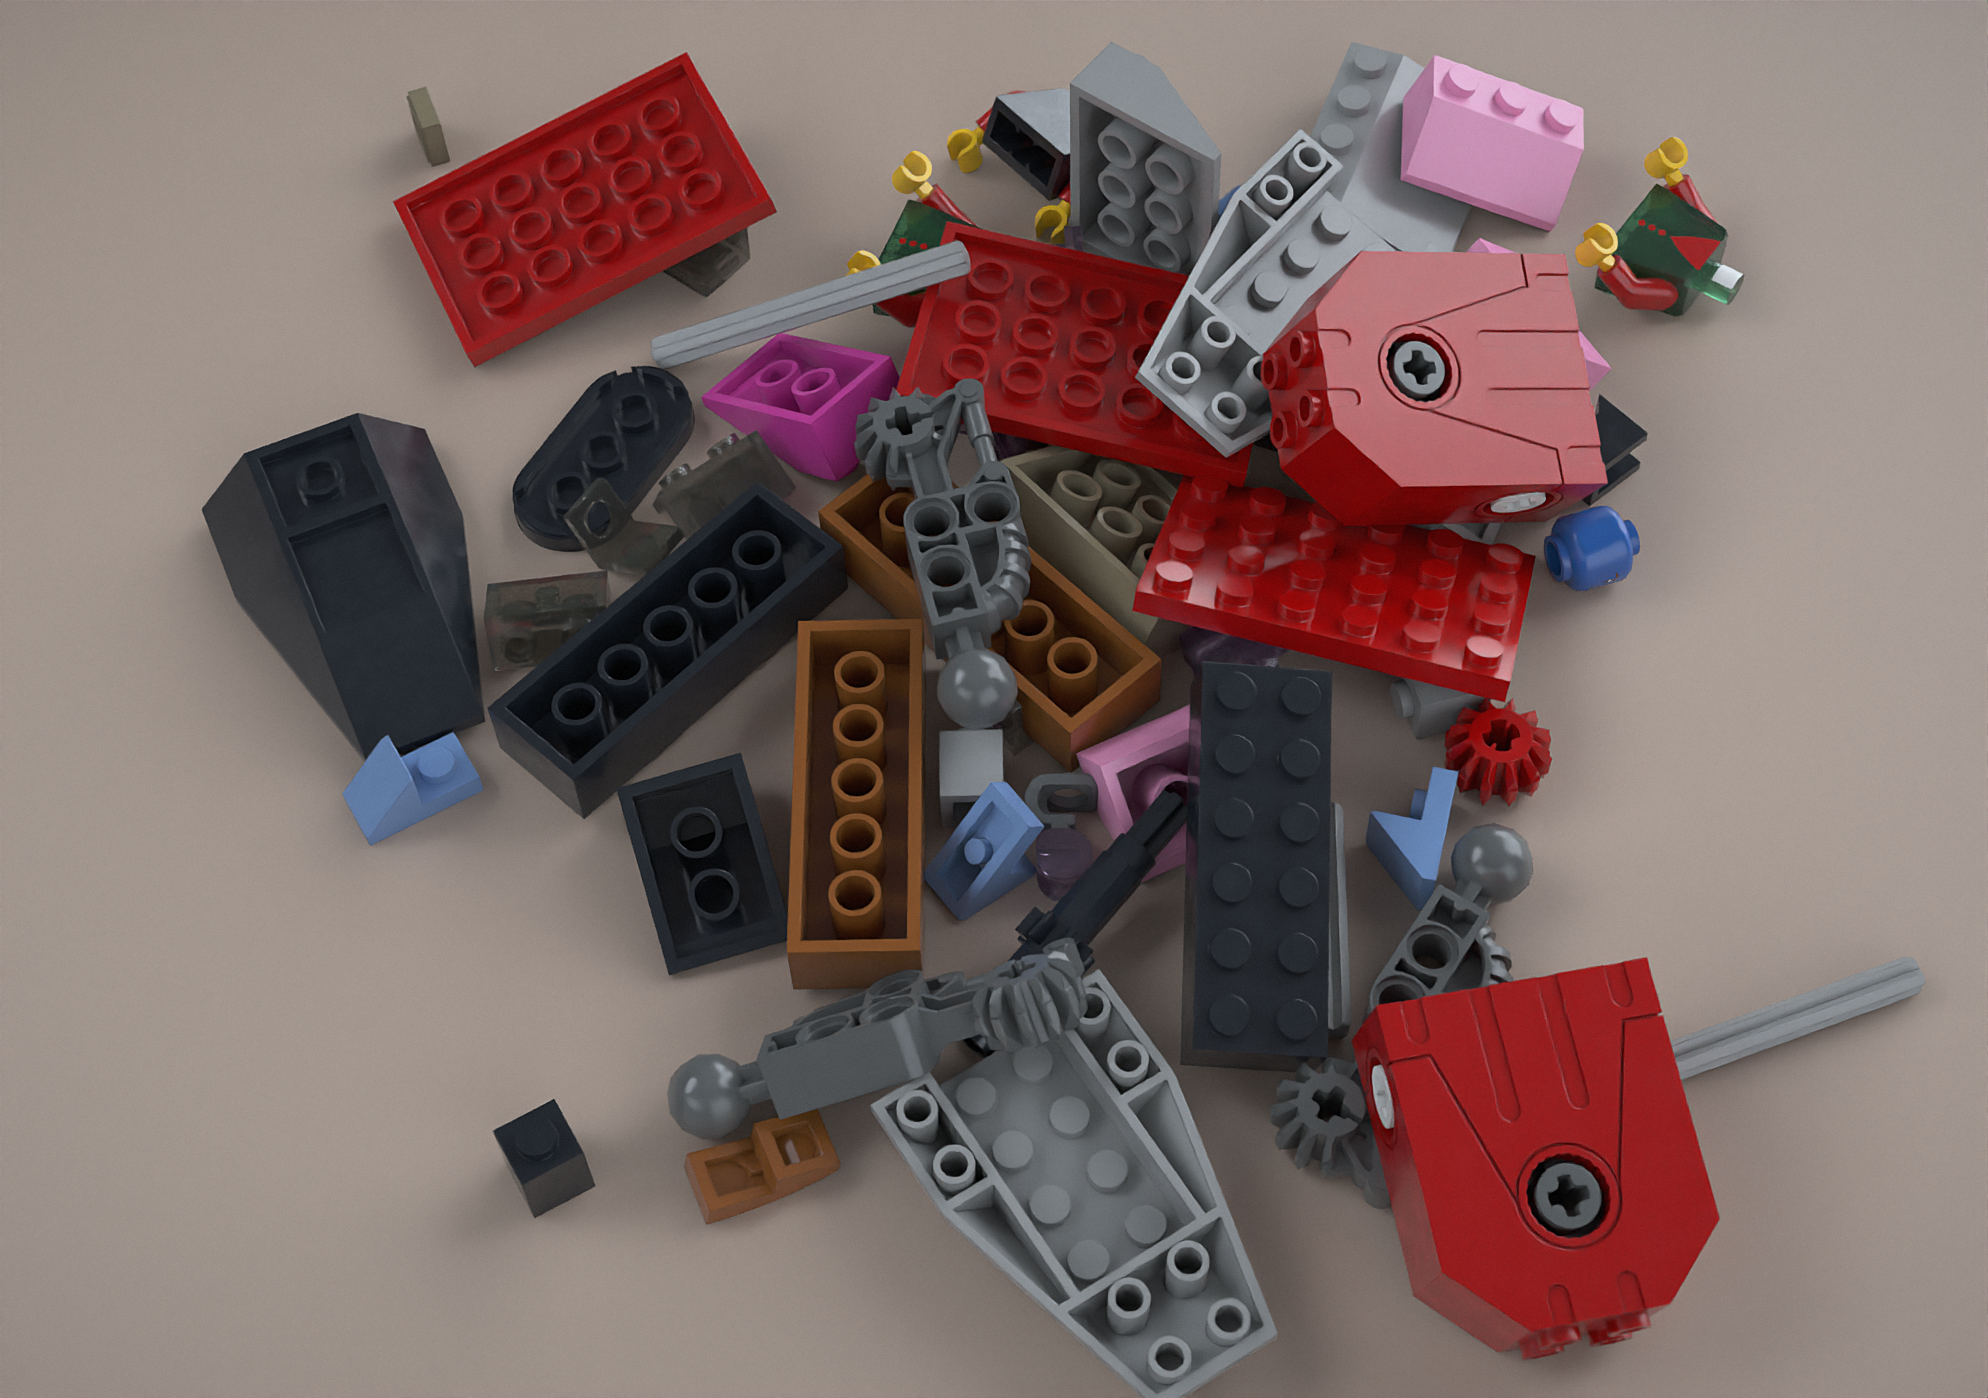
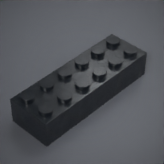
M756 481L487 708L500 748L579 816L585 819L617 791L616 788L622 787L797 634L798 621L813 620L848 589L843 546L760 482Z
M1203 661L1190 686L1180 1065L1296 1072L1297 1067L1302 1065L1303 1062L1316 1070L1328 1058L1332 671Z

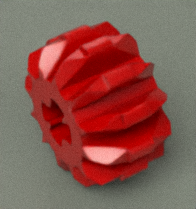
M1485 698L1479 704L1478 712L1463 707L1461 713L1457 715L1456 725L1450 726V729L1446 731L1444 747L1446 748L1444 766L1445 769L1458 772L1456 785L1458 786L1459 794L1473 789L1478 790L1482 806L1491 799L1492 795H1499L1508 807L1516 801L1518 792L1532 797L1533 793L1538 789L1540 779L1549 773L1552 761L1549 751L1551 744L1550 729L1537 727L1538 718L1536 710L1524 714L1516 713L1513 698L1504 705L1503 709L1495 708L1488 698Z

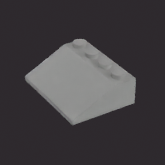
M1113 42L1070 82L1071 241L1095 255L1189 276L1218 223L1222 153L1160 67L1149 62L1142 55L1134 54Z
M1351 42L1310 135L1313 140L1344 166L1327 191L1396 251L1422 252L1432 242L1442 252H1454L1472 205L1401 181L1403 97L1425 68L1403 54Z

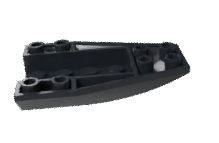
M355 413L244 453L201 509L238 605L363 761L367 760L380 740L387 735L400 755L429 744L452 732L455 734L486 722L464 517L426 430L366 414Z

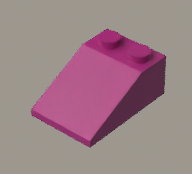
M780 333L706 392L701 399L706 408L797 471L837 482L839 479L853 473L860 462V459H857L854 445L856 441L855 425L857 415L868 413L871 397L888 401L893 387L897 389L900 377L891 356Z

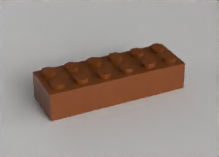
M867 474L818 511L820 529L843 546L847 575L895 618H923L925 644L934 651L911 570L905 537L903 515L907 506L915 500L912 487H897L893 492L887 484L886 478L872 482L870 475ZM951 481L954 489L960 488ZM937 534V535H929V536H927V537L938 536V534ZM1028 546L1032 561L1031 568L1028 571L1030 588L1028 595L1023 599L1022 610L1014 620L1001 621V629L990 635L991 647L985 649L1002 656L1017 678L1018 693L1013 707L1006 716L1065 769L1072 773L1080 766L1076 753L1117 736L1160 701L1162 659ZM944 584L940 587H951L955 584ZM948 657L942 658L946 663L949 660Z
M923 618L798 621L787 957L793 990L869 988L876 981L888 975L908 969L920 970L924 976L926 652Z

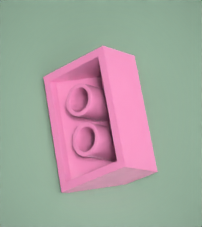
M1434 55L1403 97L1401 181L1549 232L1555 227L1584 150L1583 108L1525 88L1517 83L1472 69L1467 65L1458 64Z
M1190 705L1076 753L1082 772L1090 774L1096 782L1098 788L1096 811L1114 841L1121 833L1126 834L1163 790L1170 794L1172 792L1178 794L1183 798V804L1187 806ZM1187 822L1155 858L1156 865L1141 882L1186 863Z

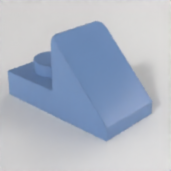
M452 732L400 757L388 735L385 736L377 744L342 794L371 846L484 789L478 773L456 735Z
M1433 767L1428 791L1415 788L1409 818L1379 811H1371L1369 814L1366 844L1417 910L1423 909L1434 892L1458 776L1457 771Z
M991 782L926 868L925 880L958 920H966L1035 874L1037 871L1036 867L1024 853L1045 826L1007 782Z

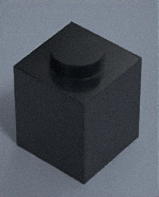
M555 1099L493 1130L504 1161L534 1218L595 1187L585 1154Z

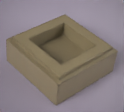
M422 87L409 91V96H406L415 131L428 164L431 163L432 166L449 162L450 158L441 123L427 88Z

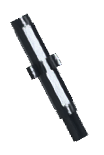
M1163 790L1126 834L1121 833L1106 851L1103 850L1051 911L1048 910L1045 914L1034 906L1015 928V931L1020 935L1017 940L1022 945L1008 961L1013 959L1017 961L1023 956L1043 953L1044 947L1051 942L1063 938H1073L1086 972L1095 962L1091 956L1094 951L1088 945L1141 885V881L1156 865L1155 858L1186 824L1187 806L1183 804V798L1174 792L1170 794ZM981 1035L961 1040L973 1052L984 1059L996 1051L989 1048L984 1036Z

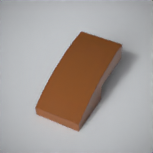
M814 1109L781 1120L778 1116L753 1124L750 1137L687 1153L684 1169L705 1223L708 1225L754 1210L795 1193L839 1170L841 1163L818 1109Z

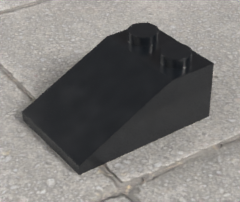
M741 752L616 788L669 975L787 941L788 915Z

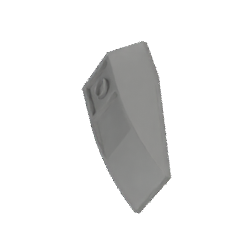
M1301 128L1233 194L1135 376L1139 382L1226 458L1270 433L1272 411L1269 390L1264 388L1261 380L1263 353L1307 298L1360 251H1396L1327 191L1344 166ZM1431 242L1422 252L1442 251Z
M1100 969L1082 979L1086 991L1084 997L1088 1011L1080 1019V1023L1075 1029L1062 1032L1058 1040L1043 1042L1037 1049L1033 1046L1024 1047L1016 1053L1008 1052L1006 1049L998 1050L941 1085H938L931 1073L928 1072L872 1103L870 1108L945 1222L1140 1398H1185L1277 1339L1278 1332L1177 1077Z

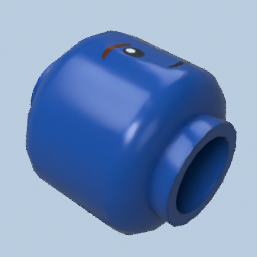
M1597 506L1559 517L1551 528V535L1546 536L1544 539V556L1548 569L1557 582H1565L1574 591H1587L1626 579L1632 569L1633 555H1637L1640 551V540L1637 530L1630 520L1623 521L1620 515L1609 506Z

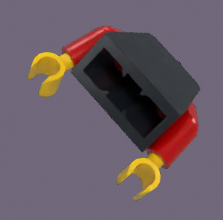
M1065 88L1031 92L1016 90L1008 94L996 96L993 107L975 121L978 125L977 128L973 131L958 129L949 135L947 149L950 159H957L961 172H973L983 162L980 146L984 144L1046 199L1051 201L1058 198L1060 203L1057 206L1048 205L1038 210L1035 216L1036 237L1039 238L1048 227H1057L1051 235V245L1063 247L1069 240L1068 218L1071 216L1070 90Z

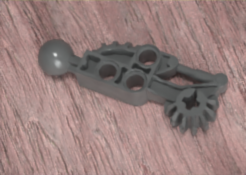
M972 378L963 379L955 385L954 389L946 390L937 398L922 393L919 387L909 396H901L893 387L888 401L871 397L868 413L857 415L855 425L856 441L854 442L857 459H860V463L866 466V472L870 475L872 482L886 478L887 484L893 492L897 487H912L915 500L907 506L903 515L908 558L936 659L949 658L940 671L937 681V699L952 721L968 729L988 728L1004 720L1013 707L1018 693L1017 678L1006 660L985 648L991 647L990 635L1001 629V621L1014 620L1022 610L1023 599L1029 593L1030 577L1028 571L1031 568L1032 561L1028 550V538L1020 514L1019 496L1014 489L1007 466L997 461L992 444L994 437L985 411L984 389L978 380ZM964 421L970 445L976 451L980 469L967 486L954 489L947 463ZM937 534H938V536L927 537V536H929V535H937ZM944 584H955L951 587H940Z
M1496 823L1475 826L1455 844L1451 855V867L1456 885L1452 891L1440 884L1437 886L1374 982L1369 994L1362 1024L1376 1005L1414 1000L1426 996L1514 981L1508 972L1512 967L1510 952L1494 942L1496 933L1488 925L1491 913L1486 911L1488 906L1508 903L1517 897L1529 885L1534 872L1533 860L1527 841L1514 829ZM1419 956L1431 957L1438 961L1442 968H1424L1414 958ZM1332 1057L1327 1058L1323 1063L1321 1074H1318L1308 1064L1303 1062L1302 1065L1297 1067L1296 1081L1283 1079L1279 1083L1276 1097L1280 1102L1271 1107L1270 1122L1272 1125L1281 1128L1275 1140L1278 1150L1298 1148L1294 1161L1298 1170L1307 1166L1311 1159L1320 1161V1171L1325 1178L1350 1175L1355 1186L1363 1190L1364 1198L1369 1205L1377 1209L1391 1207L1365 1099L1368 1093L1364 1094L1356 1059L1353 1063H1349L1339 1059H1332ZM1328 1112L1336 1115L1333 1116L1328 1123L1320 1120L1323 1119L1328 1114Z
M1073 938L1053 941L1044 947L1043 953L1023 956L1017 961L1013 959L996 967L989 973L969 979L965 978L962 971H954L926 980L922 971L917 969L893 973L876 981L869 989L861 993L840 998L831 1004L814 1009L813 1012L794 1020L792 1026L765 1035L756 1061L740 1066L738 1062L719 1053L698 1054L680 1065L670 1079L667 1091L670 1114L683 1131L700 1139L722 1138L741 1125L749 1115L752 1104L772 1099L781 1120L919 1078L936 1067L940 1060L941 1052L949 1043L976 1035L984 1036L989 1048L992 1050L1002 1051L1006 1049L1008 1052L1016 1053L1024 1047L1033 1046L1037 1049L1041 1043L1048 1040H1058L1062 1032L1075 1029L1080 1023V1019L1088 1011L1084 997L1086 991L1081 979L1085 969Z

